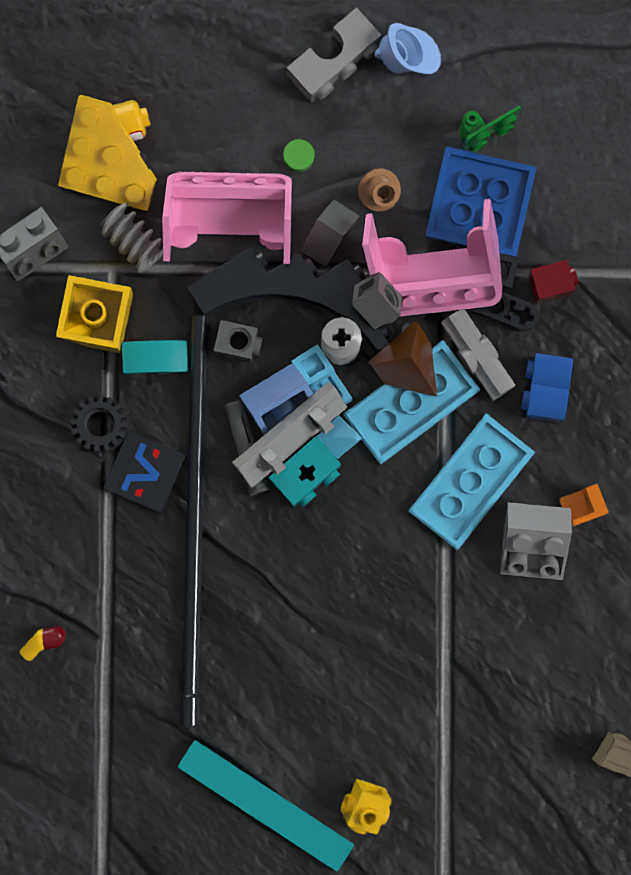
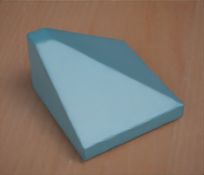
M339 415L331 421L334 427L328 433L320 432L317 435L336 459L340 458L362 439Z

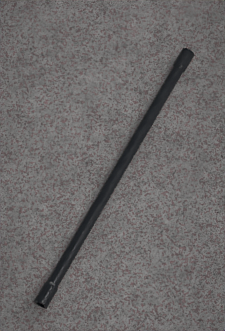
M208 316L190 317L191 374L183 691L181 696L180 725H199L200 697L198 685L206 360L209 342Z

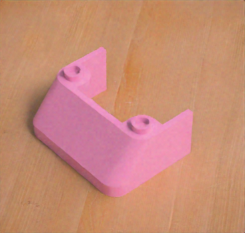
M177 172L171 174L167 178L162 216L163 261H170L171 246L187 248L197 241L198 234L260 235V243L268 249L280 250L284 248V264H290L292 180L282 174Z
M491 199L484 200L483 226L475 227L469 231L467 235V248L407 255L405 245L399 239L393 237L378 238L373 215L366 214L362 245L369 273L372 276L380 271L402 296L400 316L489 307L500 301L502 297L499 243Z

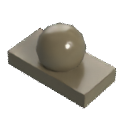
M608 733L592 760L600 766L631 777V741L622 734Z

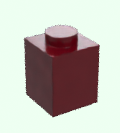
M568 260L531 269L528 273L536 304L572 295L576 290L575 285H578L576 270L574 267L569 268Z

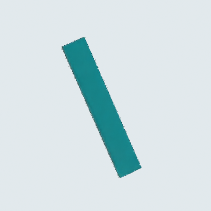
M194 740L177 766L337 872L355 845L196 740Z

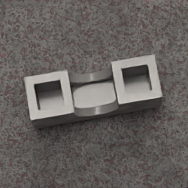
M357 7L333 27V36L343 49L336 58L322 59L309 48L287 67V76L310 102H313L317 97L320 100L325 98L334 89L333 83L340 77L343 80L348 78L357 69L355 64L363 57L366 60L370 59L374 55L375 50L379 48L378 44L381 41V34Z

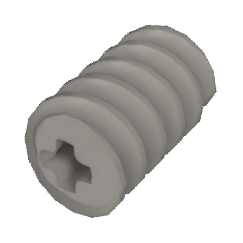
M125 202L106 216L100 227L103 226L101 233L104 237L111 236L110 243L113 246L121 244L118 251L122 255L129 253L128 262L135 263L138 261L136 269L138 272H143L163 255V249H158L162 239L158 238L151 241L150 238L154 231L150 229L143 233L141 229L145 222L141 220L134 224L132 221L136 216V212L133 211L125 215L124 211L128 206Z
M342 317L333 319L326 324L321 337V350L329 362L344 365L356 358L362 339L359 327L350 319ZM338 337H343L344 347L338 346Z

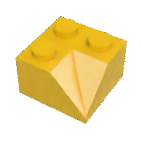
M68 275L56 337L86 347L121 354L133 297L131 287Z

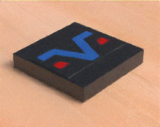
M128 431L103 489L162 513L186 455Z

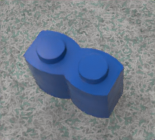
M536 353L533 361L528 360L525 378L531 379L529 391H523L521 409L526 410L525 418L559 423L564 422L573 358Z

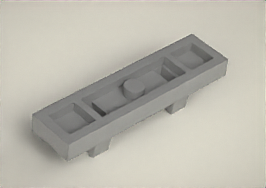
M327 382L232 462L251 488L271 471L278 475L286 468L283 464L284 460L317 432L321 431L326 434L334 427L330 421L347 408L336 388Z

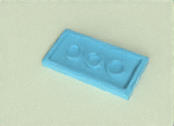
M443 340L432 348L437 397L383 384L343 414L351 427L362 437L361 440L380 465L481 390Z
M485 414L408 512L454 549L458 550L535 452L492 417Z

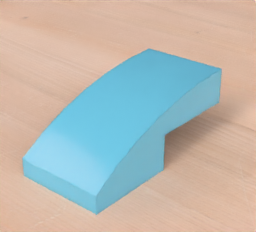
M318 344L291 361L304 377L313 394L329 382L336 388L346 405L353 401Z

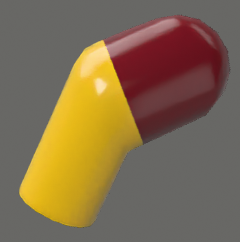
M60 626L38 630L20 650L21 655L26 660L32 661L41 650L58 648L65 641V630Z

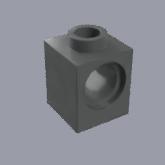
M380 271L354 285L352 305L374 329L384 324H390L400 316L402 296Z
M221 320L214 353L223 357L252 362L253 355L259 356L263 338L257 337L258 328ZM235 335H244L248 339V344L244 349L237 350L230 345V341Z

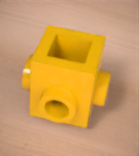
M356 779L351 793L346 794L343 799L341 811L351 830L360 834L370 832L377 835L380 826L385 825L388 820L391 799L386 788Z

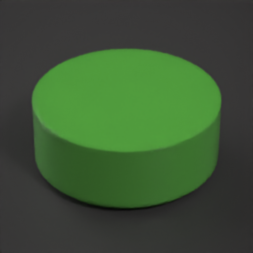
M297 139L289 142L284 149L283 159L285 165L295 172L308 170L314 161V149L305 140Z

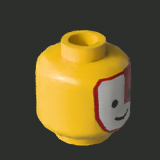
M134 100L112 105L117 113V118L125 131H128L133 141L143 139L146 135L145 127L151 126L146 107L140 109L138 103Z

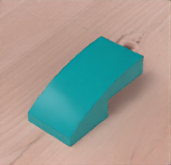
M188 341L122 342L123 373L128 375L189 372Z

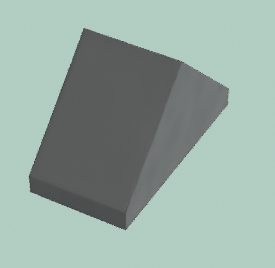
M333 200L317 219L300 252L327 268L360 216L336 200Z

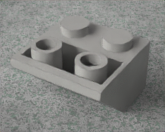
M508 502L504 523L500 574L563 580L572 535L571 508Z

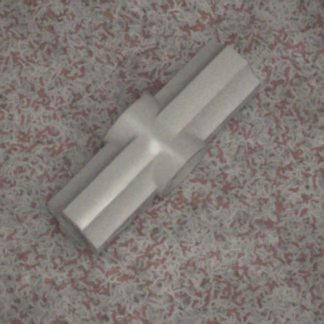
M465 309L456 311L441 322L443 329L459 350L457 353L464 366L472 375L475 374L492 401L516 386L499 362V356L494 346L484 334L481 335Z

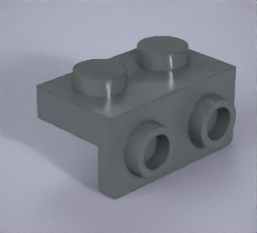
M42 207L0 234V257L17 281L31 274L34 270L68 248L66 241Z

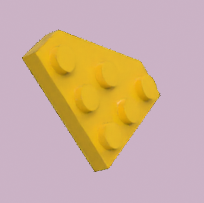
M80 95L76 104L58 186L120 204L126 202L130 207L148 211L157 180L141 158L139 149L128 131H125L112 104Z

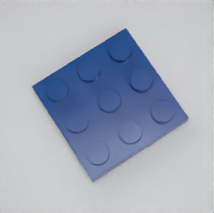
M446 146L425 238L467 247L469 231L475 227L483 226L484 200L491 199L498 235L499 253L517 257L537 167Z

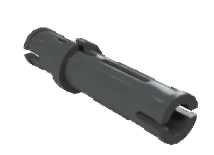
M242 400L224 405L239 456L255 444ZM265 477L252 488L247 484L250 496L269 491Z

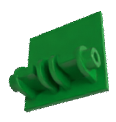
M515 107L487 125L477 112H466L459 128V135L464 142L462 150H471L474 153L488 144L487 139L497 134L498 137H501L514 128L513 124L517 121L521 107Z

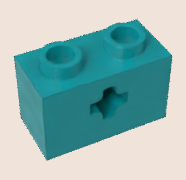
M315 436L284 463L286 468L278 475L273 473L269 480L293 507L298 504L304 507L317 495L314 490L320 484L324 483L327 487L340 475L337 470L341 467V463L321 440ZM304 467L306 470H309L312 467L315 470L313 472L314 480L311 482L308 479L301 481L299 479L302 475L300 469Z

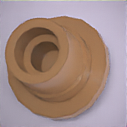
M383 168L373 169L366 173L358 186V196L362 204L368 209L377 212L392 208L399 200L401 193L400 183L396 175L390 170Z

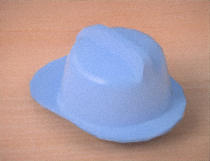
M393 23L389 26L388 34L381 39L379 48L374 52V56L383 60L386 67L393 73L413 71L422 74H433L441 64L440 52L434 40L426 32L400 23Z

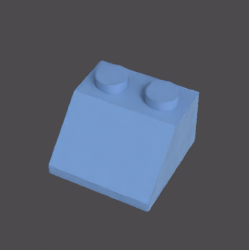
M292 363L239 396L264 436L312 396L313 392L304 377Z

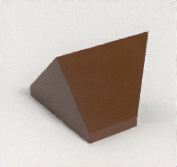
M414 321L368 363L385 385L437 397L432 345L419 324Z

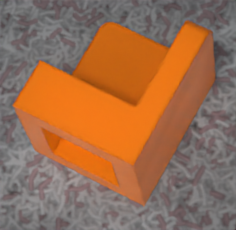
M598 484L564 496L559 500L562 508H571L572 527L609 513Z

